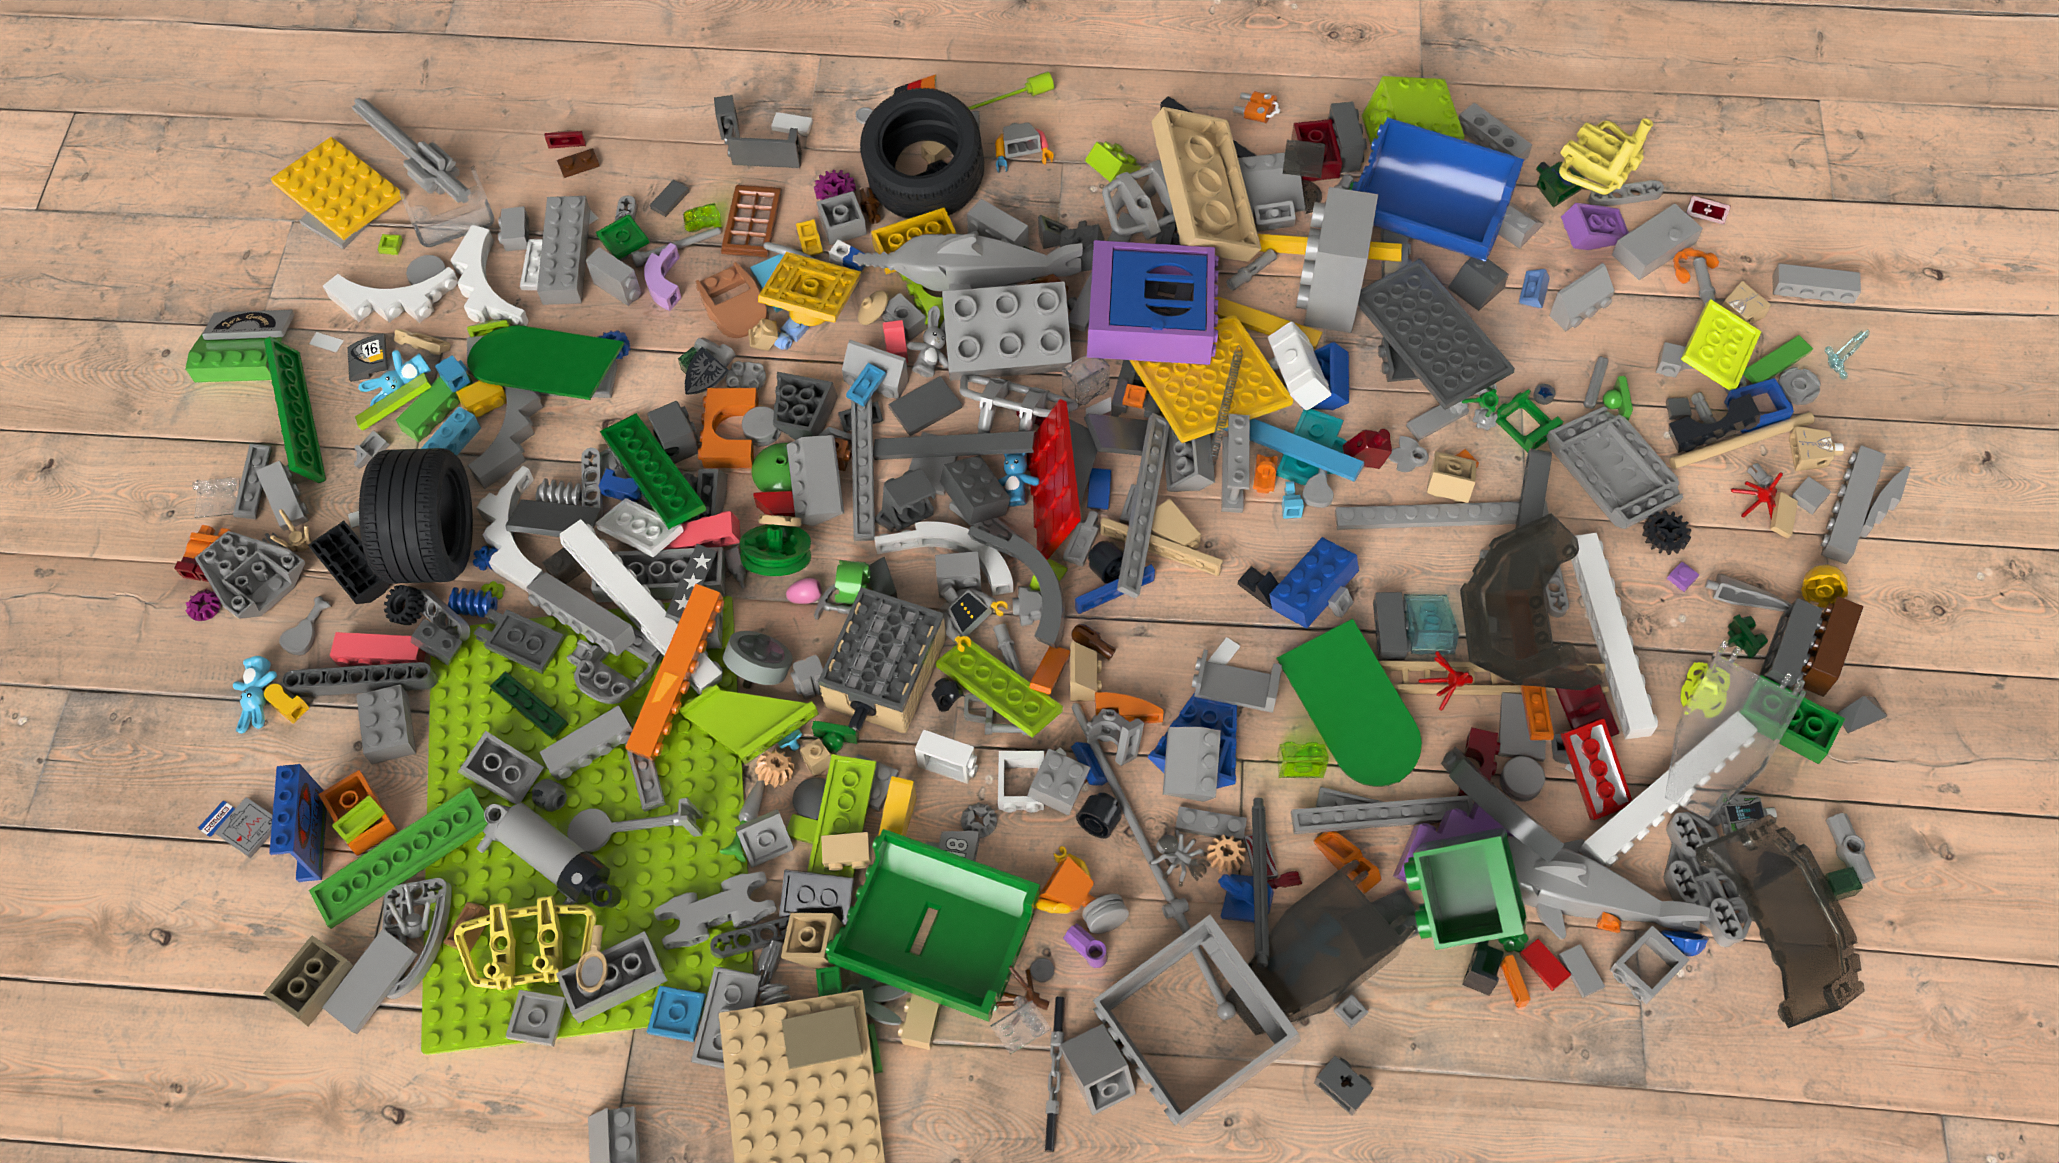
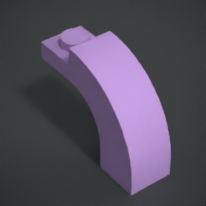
M669 243L666 248L662 249L659 256L652 253L644 269L645 280L651 297L659 306L668 311H671L682 298L679 287L665 279L667 272L680 258L677 246Z

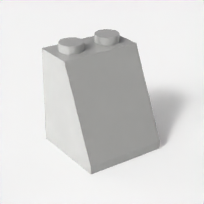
M1104 1024L1091 1028L1087 1032L1060 1044L1064 1060L1092 1116L1136 1094L1128 1064Z

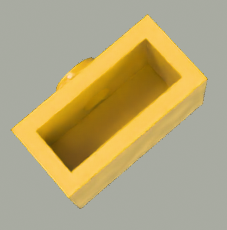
M477 381L456 392L462 407L475 415L476 418L507 403L505 392L500 385Z

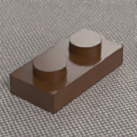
M593 148L557 160L564 178L600 167Z

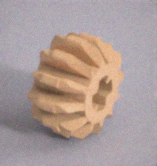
M775 749L772 753L766 750L757 760L755 773L758 774V781H765V786L772 784L774 788L778 785L783 787L793 776L794 764L791 763V757L784 756V751L779 754Z
M1224 834L1221 835L1220 840L1214 838L1212 840L1213 845H1208L1207 848L1209 852L1207 860L1212 861L1211 868L1218 866L1219 874L1223 872V869H1226L1229 875L1232 873V868L1236 871L1240 870V864L1245 863L1243 855L1246 853L1245 848H1240L1242 845L1241 840L1234 842L1233 835L1228 840ZM1224 852L1229 853L1228 857L1223 856Z

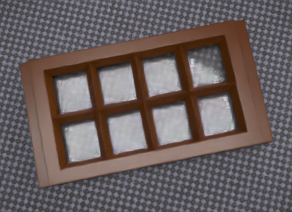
M748 185L735 186L721 246V254L755 257L768 256L769 250H766L763 245L765 242H771L781 199V188Z

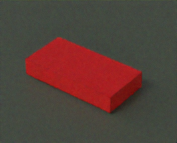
M1539 939L1535 940L1519 954L1551 991H1554L1571 976L1567 969Z

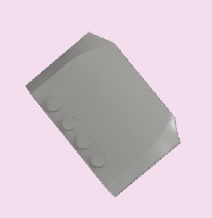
M1603 406L1549 431L1546 437L1551 451L1615 526L1626 529L1647 519L1650 515L1653 516L1656 511L1661 512L1679 503L1683 498V494L1679 493V481L1676 475L1628 420L1620 414L1615 416L1607 412L1608 408Z

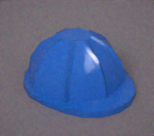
M1678 930L1661 931L1663 936L1668 937V940L1688 957L1701 953L1706 947L1707 941H1709L1707 936L1699 933Z

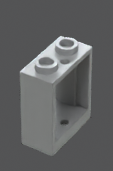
M1652 926L1612 966L1610 971L1618 982L1625 984L1631 990L1636 999L1647 1004L1690 959ZM1644 943L1672 968L1653 989L1624 964Z

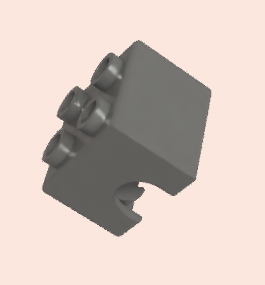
M674 401L648 412L649 421H651L654 427V435L674 464L698 454L697 445L701 443L696 434L697 430L694 423L689 420V414L685 406L680 407L678 401Z
M920 468L914 471L909 470L903 476L896 479H888L884 483L882 509L895 529L900 531L916 522L933 516L934 507L928 497L931 496L934 500L936 490Z

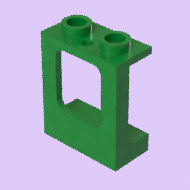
M1530 389L1516 394L1508 404H1502L1497 409L1498 418L1496 419V423L1527 453L1530 448L1537 449L1548 441L1546 436L1549 431L1563 425V421L1558 416L1551 420L1529 399ZM1520 408L1524 409L1540 424L1538 428L1526 436L1521 435L1506 420L1509 415Z

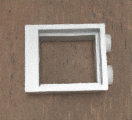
M923 730L915 748L918 767L968 784L970 778L975 777L978 769L974 747Z
M999 751V810L1004 812L1026 810L1032 813L1044 810V804L1027 796H1004L1005 768H1038L1039 770L1044 759V751Z

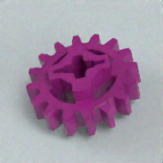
M833 169L832 173L825 171V176L819 175L820 180H815L816 186H814L816 199H820V201L852 191L855 194L856 191L854 178H850L849 173L843 174V170H840L839 173H836L835 169Z

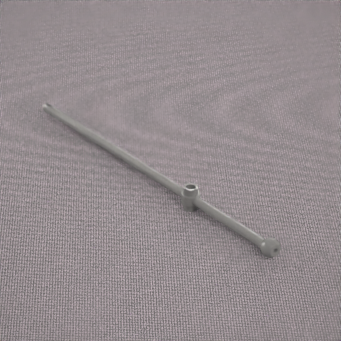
M1073 703L1072 710L1084 734H1086V731L1090 729L1087 727L1088 720L1079 703ZM1095 740L1089 744L1167 900V904L1162 906L1163 914L1166 919L1172 917L1176 919L1184 934L1191 929L1184 916V913L1189 911L1188 902L1185 898H1175L1159 863L1151 864V860L1156 859L1098 741ZM1198 946L1192 953L1218 1004V1016L1222 1020H1229L1236 1014L1235 1006L1226 1001L1200 946Z

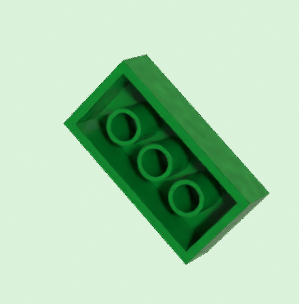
M1762 675L1752 685L1739 710V713L1758 730V733L1817 764H1820L1829 753L1845 721V718Z

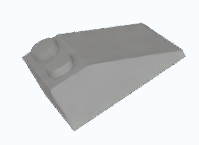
M485 731L458 770V773L504 799L518 804L522 801L544 767Z

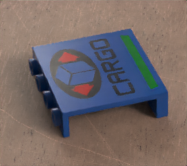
M301 764L277 766L269 854L290 853L297 860L296 880L298 882L322 880L327 809L318 794L324 790Z

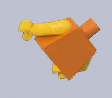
M1060 846L1059 852L1063 855L1058 856L1056 853H1053L1054 860L1058 865L1041 890L1039 896L1041 898L1035 904L1034 910L1038 908L1049 913L1068 914L1078 910L1081 905L1086 907L1096 898L1089 894L1094 882L1091 879V874L1085 861L1073 854H1067L1066 848Z

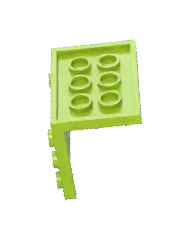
M1382 76L1361 115L1370 145H1372L1374 138L1378 139L1377 132L1380 124L1384 125L1387 117L1463 140L1465 137L1445 79Z

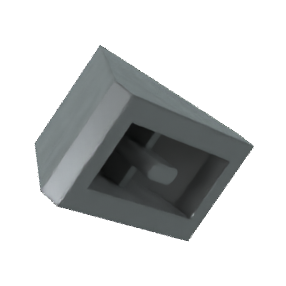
M1040 215L1038 217V235L1043 249L1060 246L1061 232L1068 230V227Z

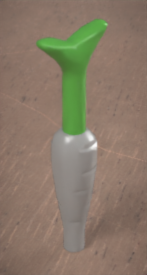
M757 780L740 810V825L757 818L763 797L764 780ZM736 833L733 842L719 852L725 855H735L739 861L746 862V857L742 851V844Z

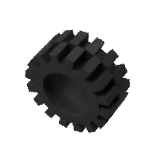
M405 585L394 586V589L389 591L391 595H386L388 601H384V605L387 606L384 609V612L387 613L385 615L390 622L408 626L412 625V623L415 624L417 622L416 619L421 618L419 613L424 612V609L421 608L425 605V602L421 601L424 599V596L421 595L422 592L417 590V588Z

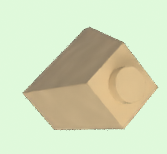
M1171 499L1155 508L1151 535L1193 550L1199 547L1201 534Z

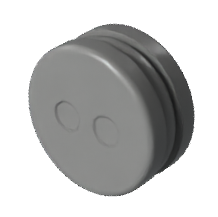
M759 406L750 409L742 419L743 432L747 440H752L753 445L767 446L774 443L780 437L781 430L773 425L774 410L772 408Z
M1525 756L1509 760L1500 774V786L1503 792L1511 799L1521 802L1534 799L1540 793L1545 782V773L1541 765L1534 759Z
M1107 894L1090 902L1084 908L1082 915L1091 933L1102 934L1114 930L1123 924L1129 916V911L1119 894Z

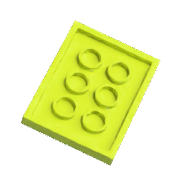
M1710 299L1705 304L1681 360L1729 391L1737 389L1761 331Z

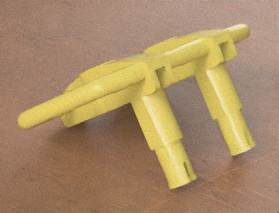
M1643 118L1632 136H1629L1611 121H1602L1596 126L1586 122L1577 133L1579 140L1577 142L1569 140L1560 152L1565 158L1559 168L1560 176L1569 182L1602 195L1620 189L1632 170L1635 171L1644 158L1642 146L1649 130L1653 126V122ZM1603 129H1610L1614 134H1616L1620 139H1622L1624 143L1618 140L1615 136L1604 132ZM1570 164H1571L1582 176H1584V177H1586V178H1589V179H1591V180H1593V181H1595V182H1598V183H1600V184L1606 185V186L1603 187V186H1601V185H1598V184H1596V183H1593V182H1591V181H1588V180H1586V179H1583V178H1581V177H1578V176H1576V175H1573V174L1569 173L1567 170H1568Z
M554 896L537 898L536 906L508 909L507 903L490 905V915L462 922L454 932V939L470 983L475 987L507 990L514 989L515 985L542 981H545V983L559 982L556 973L564 969L562 957L563 933L560 928L558 914L586 915L587 920L581 951L582 957L583 954L591 950L593 926L596 923L595 911L585 904L556 905ZM538 915L537 939L541 956L534 958L533 967L540 972L515 976L516 940L513 935L511 919ZM490 924L489 945L492 951L493 962L492 964L488 963L484 967V975L488 978H480L464 939V933L467 930ZM553 930L555 932V939L553 942L547 943L545 935L548 931ZM502 937H505L508 945L505 949L500 950L498 942Z

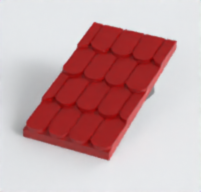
M1059 399L1036 430L1034 453H1027V470L1030 471V476L1036 477L1040 481L1037 486L1030 484V493L1033 496L1037 550L1046 560L1051 557L1081 521L1080 505L1098 451L1089 429L1069 419L1067 402Z

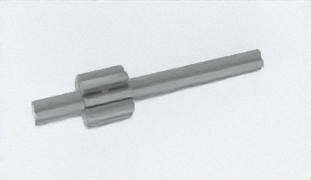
M359 97L354 100L355 105L352 106V109L408 158V160L403 161L404 167L408 170V176L426 192L432 194L436 191L439 195L446 192L458 203L461 201L463 204L469 200L468 196L471 195V191L455 178V176H459V169L455 166L456 161L434 142H431L429 145L424 141L418 144L415 143L365 98L362 100Z

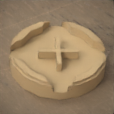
M760 514L758 523L801 526L802 519L790 516Z

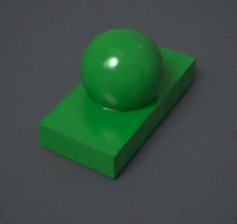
M813 721L812 731L814 737L822 738L823 745L830 753L840 751L844 742L858 743V731H853L852 728L846 725Z
M839 966L816 969L818 997L843 993Z

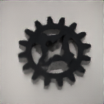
M1664 510L1661 515L1656 511L1653 516L1650 515L1643 526L1645 530L1642 535L1647 537L1646 544H1653L1651 546L1652 550L1658 548L1660 554L1665 550L1670 555L1672 551L1678 554L1681 549L1684 550L1691 539L1689 535L1692 530L1686 528L1689 524L1688 521H1681L1682 515L1677 518L1674 511L1669 515Z

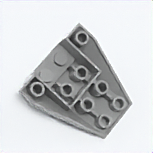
M227 531L195 557L223 607L239 619L260 617L294 589L305 565V561L289 549L231 531Z

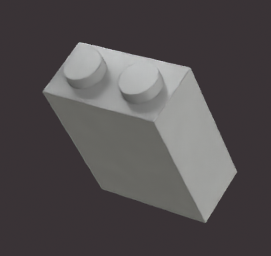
M598 247L586 259L593 283L627 306L636 301L642 294L634 269Z

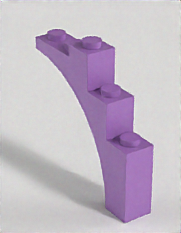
M1475 802L1469 817H1467L1468 813L1458 808L1446 811L1437 832L1434 826L1427 823L1414 826L1393 877L1407 883L1404 863L1408 862L1409 857H1414L1413 852L1421 843L1502 828L1503 826ZM1506 829L1507 836L1513 837L1514 835Z

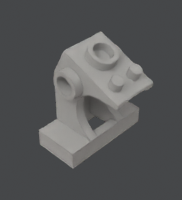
M1104 708L1098 715L1093 716L1091 722L1089 721L1087 727L1090 729L1085 734L1088 736V744L1097 739L1103 742H1114L1118 748L1115 761L1121 766L1137 758L1144 727L1143 721L1137 718L1129 722L1114 710Z

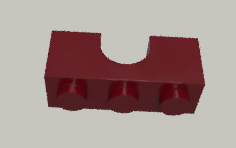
M1471 727L1467 736L1464 754L1466 757L1475 759L1480 765L1478 770L1491 781V775L1495 776L1497 762H1494V757L1499 754L1501 742H1497L1498 733ZM1460 787L1458 788L1457 796H1467Z

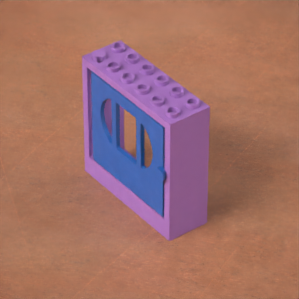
M1094 240L1087 358L1210 365L1211 356L1215 357L1216 344L1213 343H1217L1218 330L1214 329L1218 324V315L1214 314L1218 310V300L1214 299V297L1218 296V285H1214V283L1218 282V270H1215V268H1218V256H1215V247ZM1111 273H1112V290H1111ZM1206 278H1207V318H1206ZM1145 281L1193 283V301L1144 298ZM1110 291H1111V309H1110ZM1147 306L1190 308V310L1179 316H1162L1152 312Z

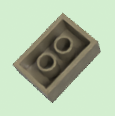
M312 935L263 994L309 1027L354 965Z

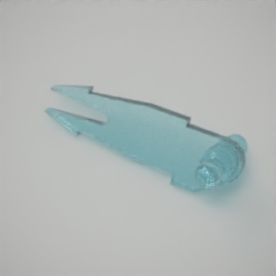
M1868 329L1864 333L1861 331L1855 335L1837 354L1833 352L1832 347L1828 346L1825 348L1824 351L1829 356L1828 364L1830 368L1838 372L1841 379L1848 377L1843 363L1868 338L1870 334Z

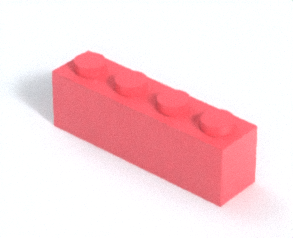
M724 511L710 517H702L699 520L683 522L680 525L684 532L663 550L695 548L696 544L711 548L740 543V520L731 511Z
M336 632L330 657L338 666L349 667L424 662L426 652L411 643V636Z

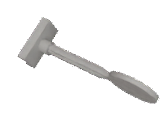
M688 798L679 799L678 812H675L673 815L613 823L605 812L599 809H587L581 811L573 818L569 824L567 834L571 841L584 851L591 853L606 845L611 834L615 832L675 825L684 826L693 837L702 836V830L696 825V819H702L703 814Z

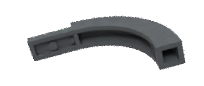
M971 526L968 535L972 540L1018 559L1034 573L1042 595L1041 619L1034 636L1039 642L1058 649L1065 625V601L1061 585L1048 561L1033 545L1014 534L1009 541V538L1004 535L998 534L995 536L990 534V530L982 526L978 528Z
M1454 747L1452 751L1445 755L1441 765L1450 774L1449 777L1475 803L1547 862L1554 858L1564 846L1555 834L1502 793L1457 747Z

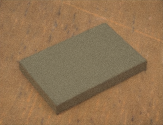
M854 1005L781 1019L789 1069L862 1055Z

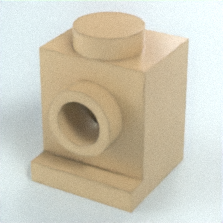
M761 318L753 329H749L750 347L769 351L778 339L777 322Z

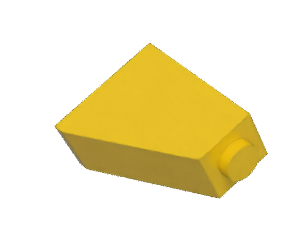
M891 777L879 836L882 830L885 829L906 837L917 800L914 781Z

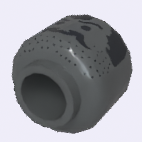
M551 779L541 780L532 789L533 803L549 812L561 809L567 800L564 786Z

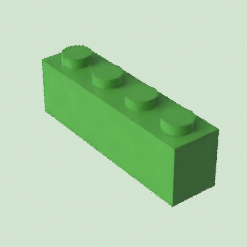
M467 374V376H468V378H469V380H470V383H468L467 385L463 386V387L460 388L459 390H461V389H463V388H465V387H467V386L473 384L470 375ZM440 376L431 384V388L423 392L396 419L401 431L419 443L460 402L457 391L453 393Z

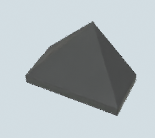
M1863 696L1836 713L1845 718L1842 726L1847 733L1887 717V714L1876 698L1870 696Z

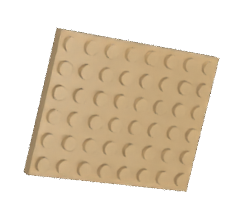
M863 990L719 1013L734 1163H886ZM854 1005L862 1055L789 1069L781 1019Z

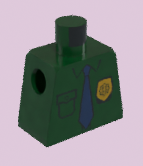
M1542 162L1536 168V171L1540 174L1537 187L1553 207L1581 191L1582 186L1569 182L1560 176L1559 168L1563 162H1558L1551 167ZM1568 168L1567 171L1569 173L1585 179L1584 176H1582L1572 168Z

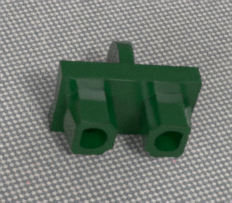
M1739 614L1733 617L1732 623L1728 625L1730 631L1727 634L1730 639L1726 644L1728 647L1736 646L1739 651L1744 650L1749 659L1756 656L1758 651L1767 644L1768 639L1762 633L1754 636L1751 632L1756 627V622L1752 616L1742 618Z

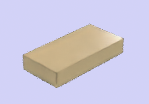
M1779 492L1775 496L1776 507L1773 508L1770 530L1785 538H1789L1793 534L1798 501L1783 492Z

